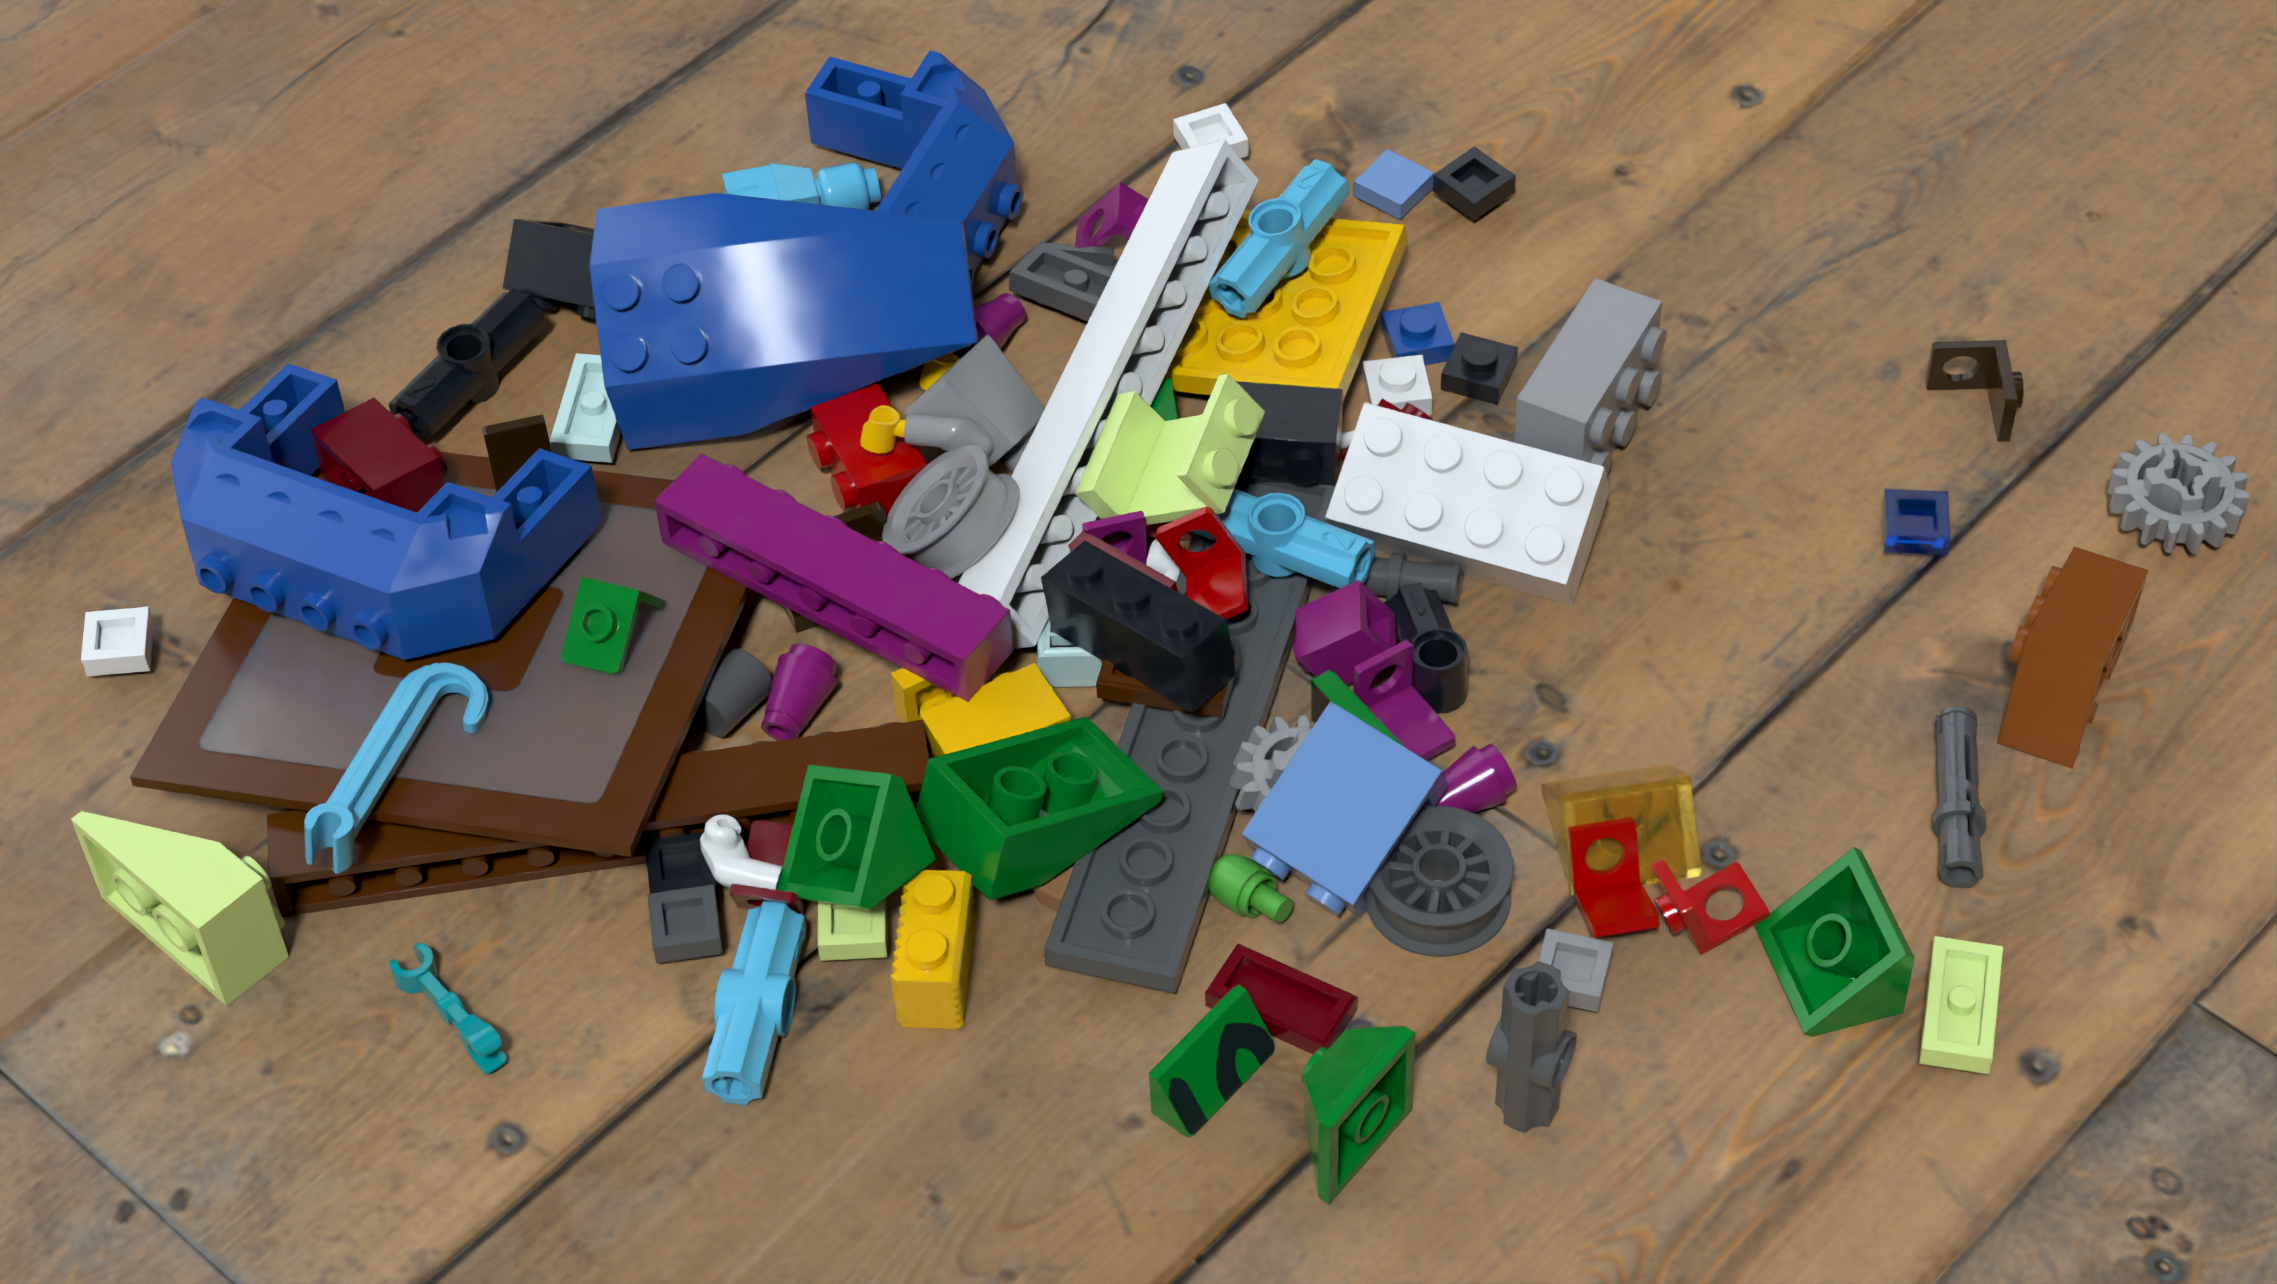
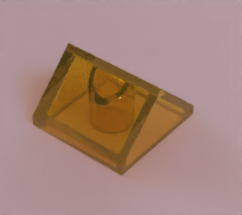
M1669 764L1542 783L1541 792L1570 896L1573 895L1568 828L1570 826L1632 817L1636 822L1640 881L1642 885L1659 883L1651 864L1662 858L1676 880L1701 876L1702 867L1691 776ZM1613 838L1596 840L1589 846L1586 852L1587 865L1596 870L1612 868L1621 859L1623 852L1622 844Z

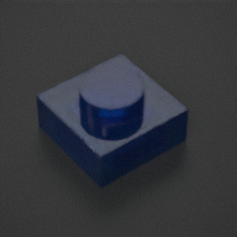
M1885 489L1882 503L1884 552L1948 555L1951 539L1948 491Z

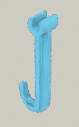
M449 662L434 663L410 672L399 683L328 801L313 807L306 814L304 832L305 857L308 865H312L318 853L326 847H333V871L335 874L347 870L353 864L355 857L354 839L437 701L443 695L458 693L467 697L469 702L463 716V730L467 733H475L479 730L486 717L489 698L485 684L475 673L464 666Z

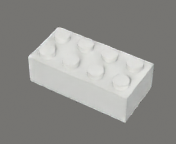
M1364 402L1325 519L1330 525L1373 540L1375 542V551L1389 555L1392 553L1406 554L1407 560L1448 565L1461 564L1462 575L1573 605L1610 492V486L1605 467Z

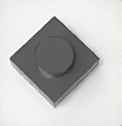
M714 884L647 894L652 945L656 964L723 954Z

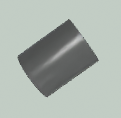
M733 649L717 664L693 720L710 735L725 737L770 694L772 678L769 672L756 657L747 651Z

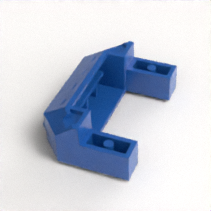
M931 50L912 78L829 56L805 92L811 143L902 169L875 211L963 221L972 286L977 267L983 258H990L993 254L1000 230L1007 219L1012 220L1016 217L1023 197V189L1020 185H1017L1014 142L986 91L941 53Z
M289 363L239 410L201 397L192 408L171 461L180 517L194 563L195 574L201 586L214 593H223L256 605L263 611L275 612L305 623L317 631H326L354 641L366 649L378 650L403 660L495 639L602 523L592 466L541 448L532 455L493 497L447 482L417 513L311 476L320 467L311 429L344 413L345 410L336 379Z

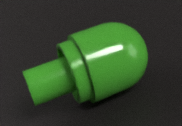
M1228 854L1215 861L1210 876L1209 891L1212 897L1223 906L1240 916H1248L1250 918H1256L1263 913L1278 923L1286 920L1293 908V901L1276 891V879L1265 868L1249 858L1239 854Z

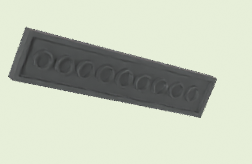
M1238 479L1234 489L1258 498L1268 493L1280 492L1290 494L1300 500L1304 506L1306 516L1327 523L1325 516L1337 481L1335 486ZM1194 533L1188 550L1192 552L1205 551L1211 548L1215 541ZM1245 552L1248 608L1243 613L1227 619L1232 652L1234 655H1237V673L1223 718L1132 703L1117 747L1164 791L1159 804L1075 862L1044 948L1046 966L1176 993L1209 894L1212 868L1215 861L1222 855L1237 810L1235 802L1241 790L1230 786V779L1236 767L1233 762L1242 742H1248L1253 728L1257 725L1264 728L1296 632L1295 609L1305 605L1313 578L1298 572L1282 577L1265 575L1253 565L1251 554ZM1180 570L1176 585L1179 593L1186 596V576Z

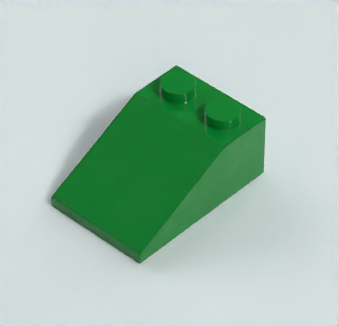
M1084 716L928 759L916 813L926 836L960 871H965L972 875L971 882L990 901L1043 885L1159 804L1164 791L1092 721Z

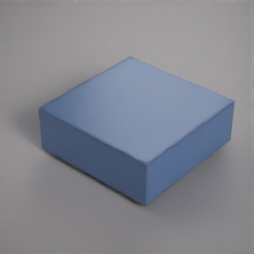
M1386 149L1353 182V196L1401 220L1433 188L1434 172Z

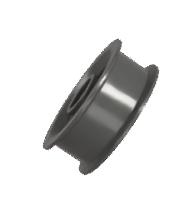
M1448 806L1421 807L1365 891V903L1368 906L1367 912L1373 925L1386 939L1396 946L1419 955L1448 957L1464 954L1483 946L1501 930L1511 908L1512 896L1510 886L1514 866L1508 843L1491 823L1474 813Z

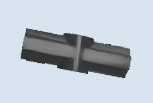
M1539 961L1530 967L1513 968L1503 985L1501 1018L1495 1027L1486 1055V1063L1498 1068L1495 1104L1502 1110L1504 1124L1523 1133L1535 1127L1550 1126L1559 1110L1561 1082L1568 1070L1577 1043V1033L1566 1029L1570 991L1561 981V970Z

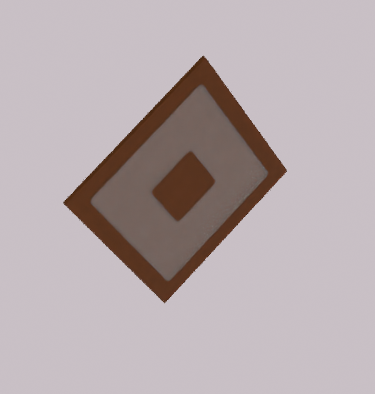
M440 452L448 468V476L443 478L444 484L449 482L490 497L497 493L489 457ZM320 467L311 475L315 478L327 481L322 476ZM593 470L602 518L601 525L495 639L403 660L378 650L366 649L354 641L326 631H317L305 623L275 612L263 611L256 605L233 598L132 772L130 779L135 787L310 811L313 807L328 801L399 683L410 672L423 666L449 662L464 666L475 673L485 684L489 699L484 722L477 732H465L463 730V716L469 699L458 693L443 695L437 701L367 820L632 857L751 589L662 543L654 500L674 480ZM581 577L640 590L665 600L663 610L639 605L625 663L619 675L568 664L561 660L560 656Z

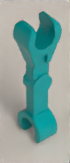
M417 943L413 946L415 954L422 964L414 970L402 969L395 959L389 961L396 986L406 993L415 994L423 992L430 999L441 1019L448 1025L451 1023L460 1033L458 1034L468 1055L483 1074H490L508 1061L505 1053L500 1050L502 1041L497 1031L489 1023L484 1022L474 1014L468 1015L457 995L453 991L448 992L437 980L439 972L433 952L429 946L424 943Z

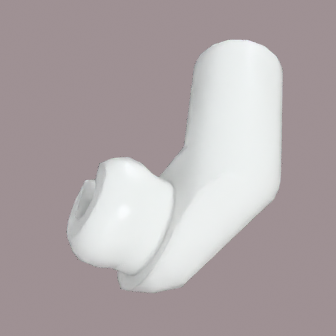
M723 814L711 817L706 822L705 831L701 835L700 848L714 879L721 885L730 888L731 884L777 890L783 866L752 859L739 835L741 833V826L735 818Z

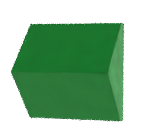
M808 765L777 890L797 893L801 900L870 910L935 861L936 858L902 777L887 773Z
M1853 847L1771 912L1768 918L1755 925L1756 931L1804 1034L1812 1037L1904 1013L1915 958L1862 850Z

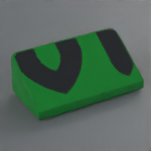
M1237 985L1235 988L1233 987L1149 1072L1151 1113L1186 1137L1194 1136L1274 1054L1275 1045L1246 989L1240 985Z

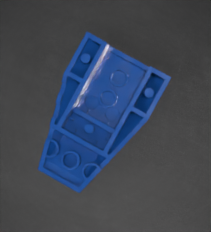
M709 193L597 209L589 267L604 387L627 450L749 435L768 427L770 424L811 410L810 407L873 385L875 382L900 372L904 373L978 343L964 224L961 220L723 193Z

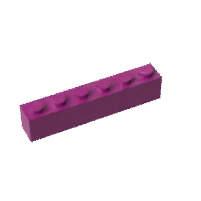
M701 453L654 500L662 543L967 702L1013 652L1010 609L1004 607L997 599L987 594H978L951 580L941 570L933 567L927 568L899 554L888 543L883 541L876 542L848 528L840 519L831 515L825 516L797 502L794 497L783 490H773L748 477L734 465H724Z

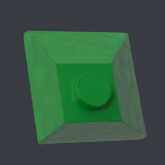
M1406 1026L1346 1029L1329 1049L1326 1047L1319 1048L1308 1060L1303 1070L1301 1080L1304 1083V1116L1317 1195L1319 1199L1328 1205L1332 1203L1412 1111L1415 1032Z

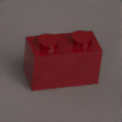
M375 397L311 429L322 476L330 483L415 513L445 485L443 478L448 476V468L440 451L431 443L425 445L414 435L411 426L401 414L393 415Z

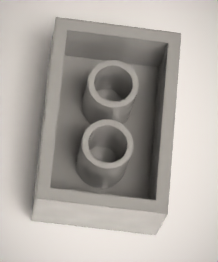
M1594 278L1516 399L1514 443L1605 467L1606 475H1608L1614 449L1617 445H1627L1637 423V412L1642 404L1650 406L1660 389L1662 372L1656 370V362L1661 355L1667 331L1660 328L1662 301Z

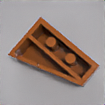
M2073 547L2063 568L2052 565L2041 596L2036 595L2025 626L2020 625L2010 650L2008 662L2018 665L1997 744L2073 769L2079 755L2086 724L2092 723L2099 703L2094 701L2105 679L2110 680L2133 625L2149 570L2077 547Z

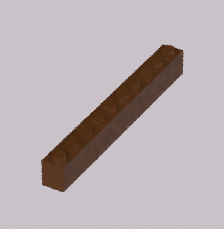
M923 720L903 723L889 722L876 727L841 732L827 731L814 736L772 742L758 741L745 746L710 751L695 750L677 755L632 857L366 819L354 839L355 857L353 864L347 870L335 874L333 871V847L322 849L312 865H308L306 862L304 820L309 811L295 809L289 812L268 814L269 879L281 916L285 917L646 864L644 840L704 832L706 822L711 817L721 814L729 815L739 822L741 826V833L739 835L747 848L753 821L764 820L794 824L808 765L887 773L902 777L916 810L929 759Z

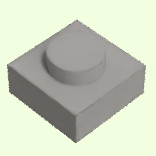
M1547 928L1538 961L1561 970V981L1570 991L1568 1006L1599 1012L1612 961L1614 942Z

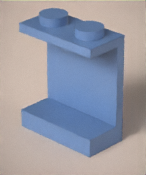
M1330 701L1242 832V836L1249 846L1255 850L1250 860L1265 868L1272 876L1283 881L1288 872L1310 885L1305 895L1328 912L1339 916L1343 908H1346L1361 918L1368 908L1362 898L1363 894L1424 802L1435 807L1448 787V783L1442 770Z

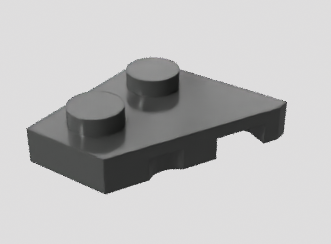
M1039 242L1010 271L1009 291L1088 322L1119 260H1113L1114 248L1090 246L1077 248L1068 244Z

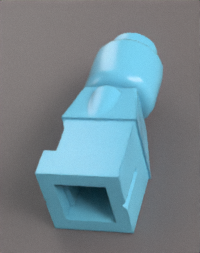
M856 162L822 168L818 171L817 178H813L810 168L776 163L722 174L724 194L865 210L869 209L870 203L881 201L880 187L875 168L863 169Z

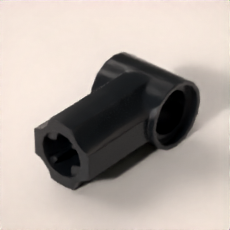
M1421 583L1399 587L1397 593L1391 599L1385 601L1384 604L1395 615L1396 645L1404 640H1408L1413 645L1412 686L1436 714L1448 713L1458 709L1465 702L1468 695L1466 642L1460 634L1453 631L1436 590H1429L1423 587Z

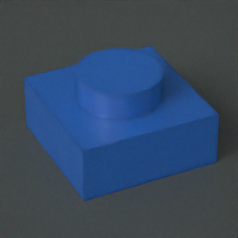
M1439 302L1381 312V330L1391 358L1422 355L1425 366L1447 362L1455 343Z

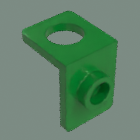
M581 577L560 656L561 660L568 664L619 675L623 670L639 605L663 610L665 600L640 590Z

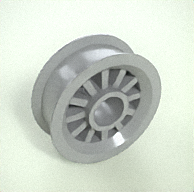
M962 445L953 451L945 452L926 465L897 497L887 515V523L883 527V542L894 547L899 554H907L913 561L927 568H937L952 579L978 562L1002 536L1012 520L1018 505V484L1007 474H994L988 468L986 452L977 445Z

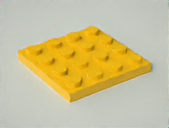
M1244 210L1212 278L1250 233L1248 217L1251 211ZM1330 218L1309 244L1311 260L1308 266L1297 275L1282 278L1257 310L1249 312L1245 318L1227 313L1225 308L1212 298L1208 285L1163 379L1171 378L1173 391L1211 395L1218 376L1229 374L1238 382L1343 389L1344 401L1407 246L1408 239L1405 225Z

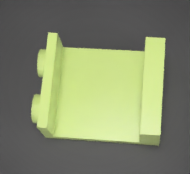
M1229 374L1218 376L1202 415L1164 421L1136 391L1117 394L1075 494L1100 519L1143 511L1146 525L1174 521L1203 507H1211L1216 514L1224 513L1265 411Z

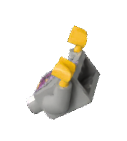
M987 334L961 359L951 353L924 364L919 385L925 392L903 411L907 415L906 419H900V414L894 408L881 405L869 414L868 421L863 425L860 444L870 452L887 453L892 451L895 447L897 436L904 438L905 443L909 445L939 447L946 452L953 451L962 445L973 444L981 447L986 452L988 468L1000 459L1013 473L1030 440L1026 434L1038 423L1044 407L997 344Z

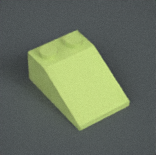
M81 811L71 818L102 899L224 1005L228 1006L289 957L280 931L285 927V922L279 911L271 903L267 893L272 887L271 881L263 868L251 857L245 856L240 860L217 841Z

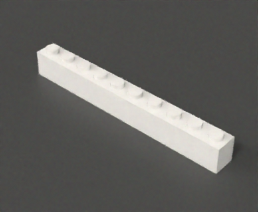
M1226 140L1172 152L1011 476L1019 487L1018 505L1012 520L994 546L978 562L964 571L958 584L978 594H987L994 597L1004 607L1010 609L1013 649L1036 645L1049 618L1041 577L1070 553L1068 545L1082 532V524L1095 521L1097 515L1075 494V491L1117 394L1136 391L1151 405L1259 181Z

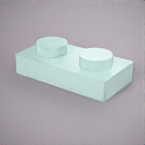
M576 353L551 434V451L573 460L612 463L621 431L604 387L601 355Z

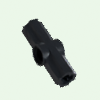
M512 288L508 293H502L471 324H460L450 327L437 340L436 349L438 356L389 402L390 412L393 415L401 414L411 426L414 435L421 441L426 437H432L465 404H476L494 395L499 387L498 372L546 326L543 311L533 303L528 294Z

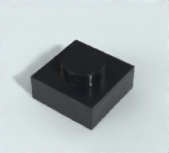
M1474 146L1433 174V192L1472 220H1476L1515 193L1516 175Z
M1461 332L1441 373V390L1498 405L1517 365L1518 347Z
M704 832L644 840L650 894L714 884L716 897L719 899L718 883L714 879L700 848V838Z

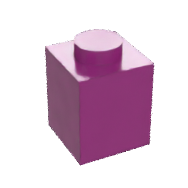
M1359 580L1295 609L1296 638L1293 640L1294 655L1302 669L1307 673H1313L1316 677L1330 669L1346 685L1354 682V667L1396 645L1394 612Z

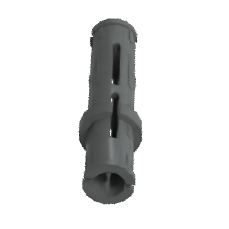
M1961 706L1944 708L1940 711V716L1936 715L1935 717L1939 806L1933 813V831L1939 837L1940 879L1953 887L1973 886L1978 883V878H1983L1980 838L1987 829L1986 812L1980 806L1978 792L1977 715L1969 708Z

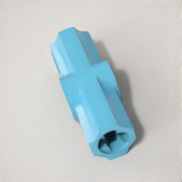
M1314 159L1309 166L1303 167L1279 198L1266 200L1252 209L1248 217L1250 233L1209 283L1212 298L1218 301L1227 313L1245 318L1249 312L1257 310L1282 278L1292 277L1301 273L1311 260L1309 244L1350 195L1347 179L1342 177L1332 164Z
M1234 489L1225 512L1217 514L1244 551L1251 554L1252 563L1256 569L1265 575L1282 577L1298 572L1338 588L1347 586L1357 580L1363 584L1368 578L1369 569L1375 557V542L1306 516L1304 506L1300 500L1290 494L1280 492L1268 493L1258 498ZM1190 531L1216 541L1215 537L1207 531Z
M763 901L761 906L748 910L732 969L724 968L718 981L714 1005L716 1029L709 1047L702 1081L704 1090L716 1095L724 1103L747 1105L753 1099L762 1098L778 1036H786L792 1023L796 994L794 975L800 959L799 956L806 937L807 928L805 916L794 912L784 903Z

